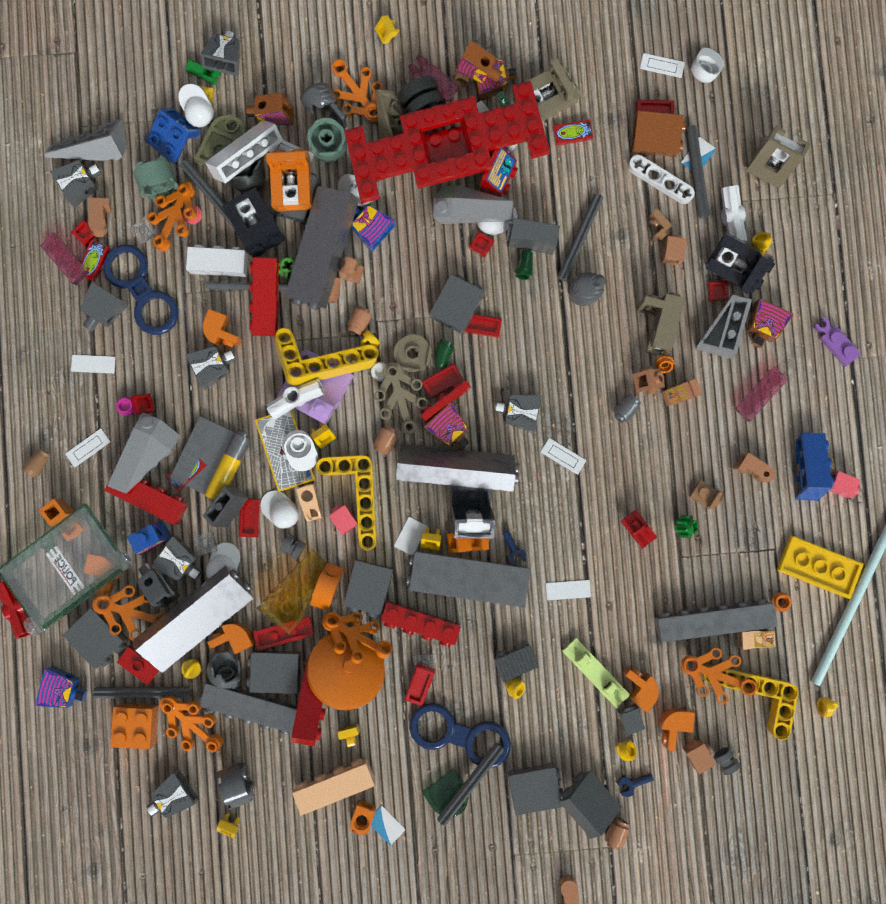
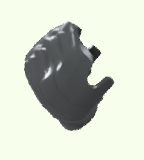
M324 82L307 87L300 96L301 102L311 114H314L313 105L318 108L324 107L326 111H329V104L334 102L336 105L337 103L332 88Z
M584 272L577 276L570 284V301L579 306H588L595 303L603 295L606 283L604 276L591 272Z
M229 651L213 653L207 665L209 681L217 688H231L233 690L238 688L240 676L242 675L238 657L235 658Z

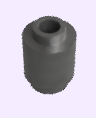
M631 394L627 397L625 396L613 410L615 419L621 423L624 421L628 423L640 409L641 402Z

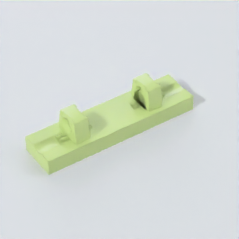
M576 637L562 650L616 709L630 696ZM611 681L610 686L608 688H604Z

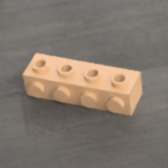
M358 759L353 761L349 767L344 768V766H340L329 775L323 773L316 776L314 781L298 783L292 794L300 816L374 787L376 780L368 759L364 761Z

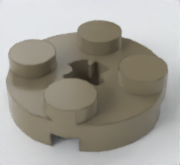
M409 334L399 340L394 347V359L405 372L417 373L423 371L431 361V347L420 335ZM411 349H415L416 353H418V356L414 359L407 355L408 351L411 352Z

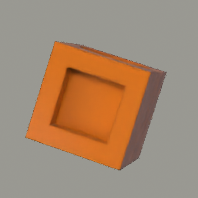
M358 800L349 828L358 835H363V833L368 835L377 806ZM363 815L367 818V821L364 823L359 822L357 817Z

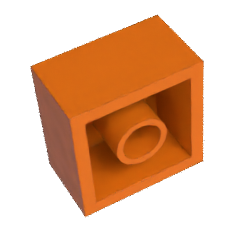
M120 703L114 706L110 747L151 749L156 745L159 705Z

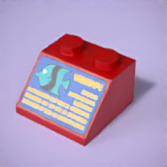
M504 148L494 150L491 157L493 169L484 172L480 188L481 192L501 198L503 194L507 195L511 186L508 184L510 178L514 179L518 171L516 167L517 160Z

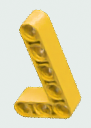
M281 328L275 335V348L286 381L292 386H299L317 378L324 380L372 368L379 354L378 349L374 345H364L301 360L293 333L289 329ZM280 339H287L288 341L282 342ZM290 355L294 358L288 359L285 356ZM365 355H371L373 358H367ZM347 359H352V360H354L355 362H354V363H350V362L347 361ZM333 363L336 367H331L328 364ZM310 368H316L318 371L313 372ZM296 372L299 376H293L291 373Z
M363 455L321 458L316 463V469L321 475L355 474L359 546L364 550L373 549L377 545V524L372 460ZM346 460L350 463V467L347 471H342L340 464ZM368 460L369 467L366 470H361L359 468L360 461ZM322 463H330L331 467L328 472L321 470ZM369 479V488L362 489L360 487L361 480ZM368 497L371 500V506L365 509L361 506V501L363 498ZM364 517L372 519V525L369 528L362 525ZM364 537H372L373 544L371 547H366L363 544Z
M704 664L703 666H706V667L710 668V667H712V666H714V665H713V664ZM731 668L721 672L727 675L732 673L734 678L740 680L751 678L757 684L755 694L772 698L767 723L768 732L779 740H786L790 736L798 699V689L795 685L785 680ZM699 673L703 680L710 683L706 675ZM718 680L722 687L740 690L736 686ZM770 682V689L765 691L764 685ZM744 685V689H745V690H749L750 687H751V686L746 687V686ZM789 686V693L784 695V688ZM782 706H785V712L783 714H780V708ZM781 725V732L776 733V728Z

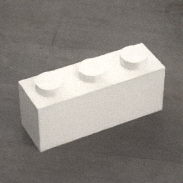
M194 245V247H188L186 270L190 274L247 277L248 254L243 248L232 247V249H224L222 246L206 248L203 245Z

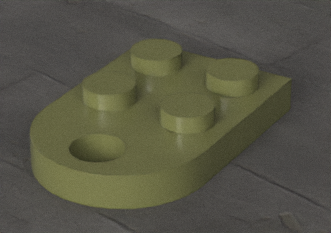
M223 115L216 118L211 123L194 160L207 166L205 163L207 160L247 132L243 122L232 115ZM234 122L237 124L234 130L227 129L229 123Z

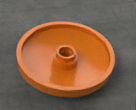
M340 632L342 641L346 643V649L344 653L337 654L333 650L335 643L330 633L314 646L308 657L306 674L309 686L314 695L331 708L354 710L363 707L378 694L383 685L385 677L384 660L379 658L374 650L357 641L364 657L361 663L355 664L350 659L352 651L346 635Z

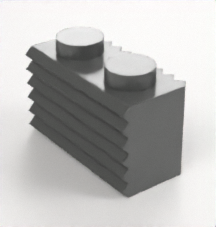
M224 485L203 517L212 527H229V524H231L239 510L242 509L241 507L244 506L248 497L238 487Z
M525 642L516 644L514 650L509 652L506 649L496 653L497 657L493 658L503 682L539 667L530 644L525 645Z

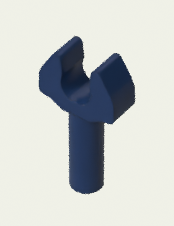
M509 530L503 532V537L510 549V554L507 556L508 561L517 566L514 556L520 554L522 560L526 562L525 550L517 548Z
M651 773L633 780L624 775L616 783L618 786L628 784V788L620 791V794L625 797H631L634 795L635 787L652 782L654 779Z

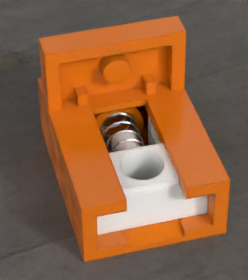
M294 149L291 152L275 150L271 153H266V162L270 167L271 206L274 211L311 210L313 204L311 161L308 151ZM296 175H297L298 185H295V184H296V183H295V182H296V181H295V180H296V178H295ZM290 192H296L294 197H287Z

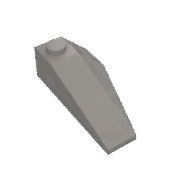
M122 119L102 124L99 126L100 129L93 133L87 130L75 140L73 137L50 145L44 155L48 158L99 161L119 160L127 149L124 123Z
M460 185L442 186L434 198L433 218L440 224L513 221L514 202Z
M142 413L130 434L110 478L108 487L128 493L144 478L143 476L152 468L154 469L159 461L173 451L180 435L161 419Z

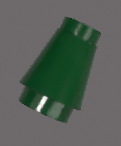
M529 250L522 251L514 270L516 278L529 280L530 276L533 275V252Z
M440 339L436 347L434 365L445 368L455 350L453 348L455 343Z

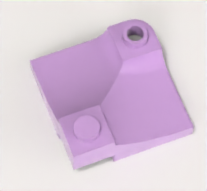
M309 350L299 353L301 360L305 357L313 358L319 356ZM332 363L328 364L331 367H336V365ZM310 368L313 372L318 371L316 368ZM296 372L291 373L293 376H299ZM348 373L320 380L324 387L325 395L307 401L304 405L295 407V409L323 424H327L342 400L354 375ZM285 381L276 398L284 394L288 387L297 386H292ZM297 393L293 395L292 401L297 399Z

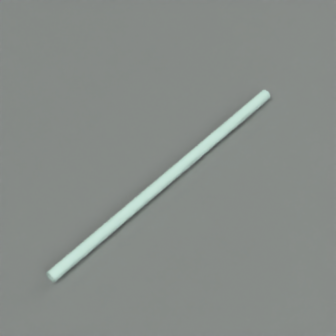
M886 524L854 589L851 600H849L812 677L811 682L818 686L821 685L885 551Z

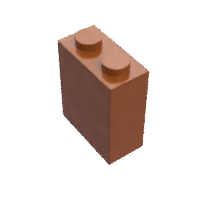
M638 111L634 118L631 153L667 157L679 155V152H682L683 149L681 134L684 133L686 121H683L684 115Z

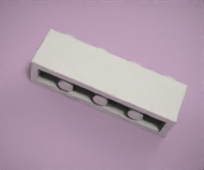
M262 120L205 163L214 179L227 183L281 143L283 139L274 123Z

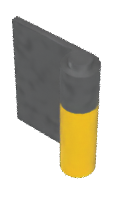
M200 416L170 479L203 493L206 497L214 500L224 485L230 486L250 445L251 440L248 439L250 435L239 431L237 434ZM201 459L207 466L186 484L198 460Z

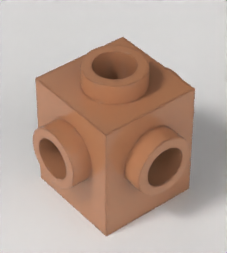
M652 366L641 368V372L632 374L636 393L646 392L647 395L658 393V389L665 387L661 368L653 369Z

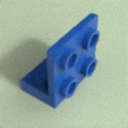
M174 108L160 109L146 142L172 163H177L187 140L199 137L202 130L189 124L186 118Z

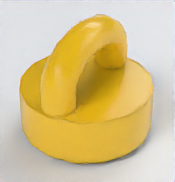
M767 232L756 234L752 238L753 246L765 252L772 244L771 234Z
M369 330L362 334L364 338L361 340V346L366 345L367 341H369L367 345H374L375 347L380 344V341Z
M189 659L181 667L182 674L188 679L199 676L202 671V665L197 659Z
M518 678L506 681V689L509 696L515 699L520 698L525 691V682Z
M820 697L816 704L817 711L821 717H831L839 706L838 702L832 701L829 697Z
M628 740L617 743L616 752L621 759L633 761L636 758L637 750L632 741Z

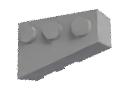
M732 295L699 342L696 350L734 359L738 351L752 299Z

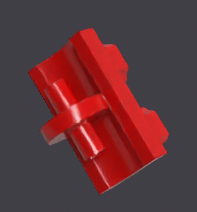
M636 509L620 521L641 549L657 538L656 534Z

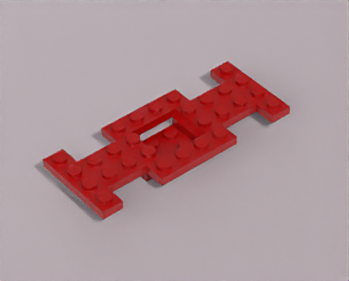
M531 81L512 85L516 102L514 104L479 113L475 96L407 113L400 115L404 133L367 143L363 126L344 130L361 203L380 199L376 181L405 173L414 172L417 188L419 189L492 170L493 165L489 151L526 142L531 159L549 155L550 149ZM461 122V126L424 135V131Z

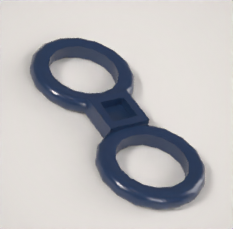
M132 245L114 247L106 255L103 262V271L106 279L113 286L129 289L137 301L134 307V318L137 326L143 332L151 335H162L169 332L176 325L179 318V308L176 301L165 292L152 290L145 279L148 272V261L145 254L139 248ZM122 253L134 254L140 263L137 275L127 281L117 279L112 272L114 259ZM153 299H162L170 307V317L160 327L147 325L142 317L144 306Z
M436 703L420 706L414 711L410 719L409 730L411 737L417 745L424 749L436 750L451 743L465 748L469 759L478 766L482 758L478 757L472 747L473 740L479 732L493 730L502 738L504 751L491 768L503 763L510 753L511 741L509 734L501 725L495 722L485 721L470 728L455 723L451 712L446 707ZM430 711L443 715L448 725L444 737L437 741L425 740L418 733L417 722L420 717Z

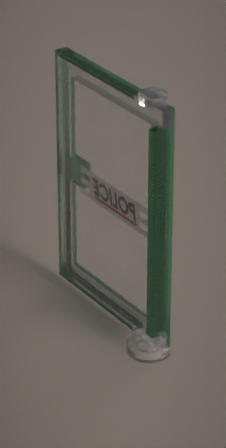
M83 504L0 567V576L29 617L23 623L25 629L30 635L36 637L131 567L129 564L131 558L126 552H120L88 504Z

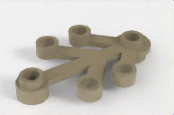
M390 362L383 369L385 379L379 390L374 393V398L377 401H383L386 397L385 392L392 382L394 391L379 415L383 420L389 419L391 417V410L397 401L403 419L401 430L403 433L410 435L416 431L417 426L410 419L405 399L416 404L419 409H424L428 405V401L426 398H419L401 388L400 381L411 385L413 390L418 391L422 388V382L419 379H413L402 373V368L399 364ZM391 368L396 370L395 375H390L389 370ZM415 381L420 383V387L417 389L413 387ZM378 392L383 393L382 399L376 397ZM419 400L425 401L424 407L419 406ZM387 410L389 412V416L387 418H384L382 416V411ZM408 423L413 426L410 431L406 430L405 427Z

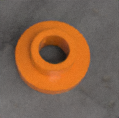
M662 355L656 359L655 368H661L662 373H668L673 369L674 360L671 356Z
M778 592L772 597L771 603L775 604V610L784 612L791 607L792 601L788 594ZM780 598L784 601L782 605L778 604Z

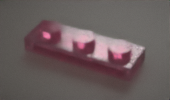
M52 233L40 245L72 284H79L90 273L55 233Z
M775 366L772 367L739 403L735 410L748 422L752 421L786 383L788 378Z

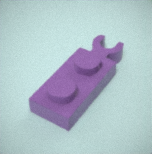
M826 317L822 318L820 321L824 324L823 328L815 324L813 326L814 330L823 334L819 339L844 367L848 366L861 354L860 351L837 325L831 328L830 321Z

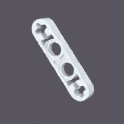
M635 155L631 158L628 169L635 176L681 204H687L693 199L695 191L687 183L641 155ZM637 161L640 162V167L635 168V163ZM647 166L648 168L645 171V174L642 173L645 167ZM651 170L656 171L658 178L651 179L648 172ZM667 180L672 181L674 188L667 189L664 182ZM680 186L678 192L674 193L677 187ZM685 191H687V192H688L687 197H686V198H683V197H682L683 193H684Z

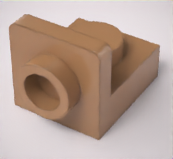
M657 208L648 218L650 225L655 230H659L652 238L654 242L658 239L662 241L670 234L669 229L672 227L671 223Z
M699 480L689 497L706 508L713 509L714 507L717 508L722 502L723 498L721 496L723 492L717 491L702 480Z

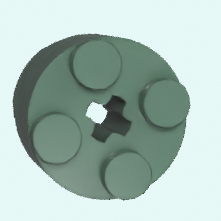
M321 118L316 120L311 128H309L307 141L312 153L318 160L334 162L344 156L347 149V141L344 129L338 122L332 118Z
M158 157L150 162L141 161L135 165L136 169L133 174L142 198L149 196V199H156L159 195L165 197L170 195L171 189L177 190L178 183L170 162L166 161L165 157Z

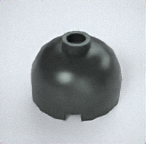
M256 160L229 180L231 185L243 193L255 187L259 191L266 178V171L261 160Z

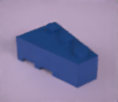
M801 433L796 439V464H799V476H796V482H799V494H796V500L819 501L833 487L834 479L830 473L831 459L828 458L829 442L826 440L825 433Z

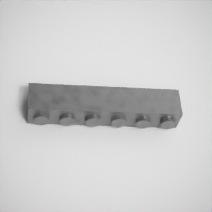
M767 599L755 600L754 604L737 602L736 606L729 607V604L717 605V609L700 607L696 612H691L690 609L679 610V614L673 615L671 612L659 613V617H654L657 639L660 642L778 627L775 604L767 602Z
M210 681L205 684L200 701L201 707L209 713L220 712L226 718L233 719L237 717L247 724L258 723L264 729L275 728L285 735H290L293 730L297 705L238 688L234 690L231 688H217Z

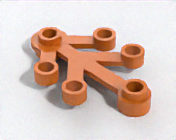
M340 59L334 61L332 64L334 75L341 77L353 92H342L339 89H333L334 94L338 93L340 95L336 98V102L347 100L360 102L364 106L353 107L351 104H344L342 106L343 111L346 108L351 109L350 112L344 111L346 116L350 117L352 114L362 115L369 122H378V115L371 116L370 113L373 111L377 112L376 90L374 88L379 86L381 87L380 90H383L382 83L376 81L372 84L373 95L370 103L366 96L368 83L372 77L371 69L368 67L361 69V84L359 88L347 73L348 69L345 61ZM339 68L343 69L342 72H337ZM369 72V75L364 76L363 73Z
M181 183L176 192L166 197L163 195L157 196L155 204L160 208L167 207L169 203L175 200L176 202L174 206L157 214L150 212L147 216V221L153 225H157L160 221L168 218L161 234L153 239L154 247L162 252L167 251L171 246L168 236L175 221L178 225L176 227V234L186 237L189 234V229L186 227L184 216L189 220H194L197 217V211L194 209L192 202L195 190L191 183ZM185 203L186 209L184 210L183 216L182 206Z
M130 585L125 586L122 591L110 597L105 594L98 595L93 600L92 607L96 613L104 615L109 625L110 634L118 635L122 630L121 625L116 623L112 612L120 614L129 632L128 637L132 641L135 638L131 637V632H138V636L141 632L139 629H136L131 617L154 624L158 618L165 615V613L152 615L134 609L144 603H149L144 599V593L142 596L122 606L115 604V602L124 597L130 598L134 595L135 589ZM130 588L132 594H125V589ZM99 602H106V607L100 608ZM113 626L119 627V631L117 633L112 632L111 629Z
M329 612L323 616L322 625L326 630L331 631L335 643L333 646L334 652L342 654L346 649V643L342 641L340 632L346 635L352 651L350 659L353 663H361L364 657L357 641L374 650L379 658H387L392 652V645L388 641L383 640L377 643L361 634L366 632L376 634L380 625L376 621L359 625L363 619V615L360 612H353L344 616H339L335 612ZM351 622L358 626L348 627L345 623Z
M713 647L708 653L699 657L687 655L681 660L682 671L692 676L697 687L696 692L701 697L709 695V688L703 684L699 673L707 675L716 694L715 700L722 705L728 702V695L723 692L718 680L740 688V691L745 695L750 696L757 691V684L753 680H740L721 673L730 667H738L741 664V658L738 655H730L728 660L710 668L702 664L712 659H720L722 651L719 648ZM714 650H718V657L712 655ZM733 657L738 659L737 664H732L731 659ZM689 661H692L694 663V666L691 669L687 667V663ZM746 683H749L751 686L749 690L744 689ZM701 687L706 688V693L703 695L699 692ZM723 694L725 696V700L723 702H720L718 698L720 695Z
M167 696L161 700L160 708L167 714L169 727L166 730V735L169 738H175L180 732L176 724V717L181 721L184 739L181 742V748L183 750L189 751L194 746L191 730L206 742L208 751L217 752L224 744L223 738L218 734L210 736L196 724H203L205 727L211 728L216 722L213 714L196 715L201 710L199 702H179L175 696ZM181 710H188L192 715H186Z

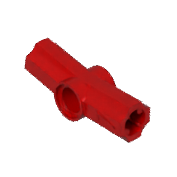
M12 579L0 582V600L3 604L1 610L4 617L9 620L15 638L20 639L31 635L34 631L27 614L29 606L26 600L20 597Z

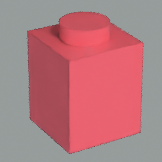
M840 471L831 472L834 484L829 490L830 492L845 498H854L858 494L860 479Z
M339 504L331 510L332 514L329 517L341 535H344L358 525V521L347 505L341 506Z

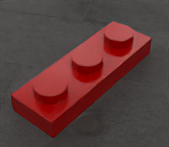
M467 380L463 383L459 381L452 387V392L448 395L446 392L437 398L438 402L433 406L429 404L422 409L423 414L420 416L426 423L442 411L450 402H454L471 389Z
M308 616L256 630L253 634L257 650L259 651L314 636L315 632L311 617Z

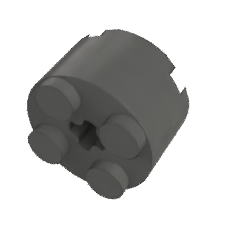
M237 763L216 772V779H221V783L218 784L219 791L225 805H229L228 810L246 804L255 797V787L252 781L248 782L247 774L249 772L245 763Z

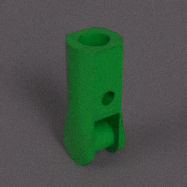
M191 59L188 60L185 67L186 72L202 78L213 85H217L218 76L222 75L221 72L202 68V64Z

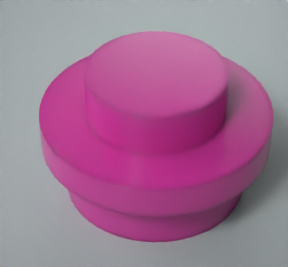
M122 397L117 401L116 409L121 415L129 416L134 413L130 397Z

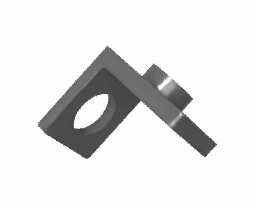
M333 102L331 104L333 114L327 118L334 119L345 129L347 127L345 120L347 116Z
M636 704L617 710L627 736L645 729L639 713L641 710Z

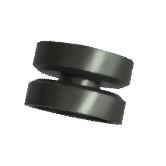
M423 76L409 82L399 91L397 96L401 106L406 108L405 114L446 103L442 93L438 91L439 87L433 76Z

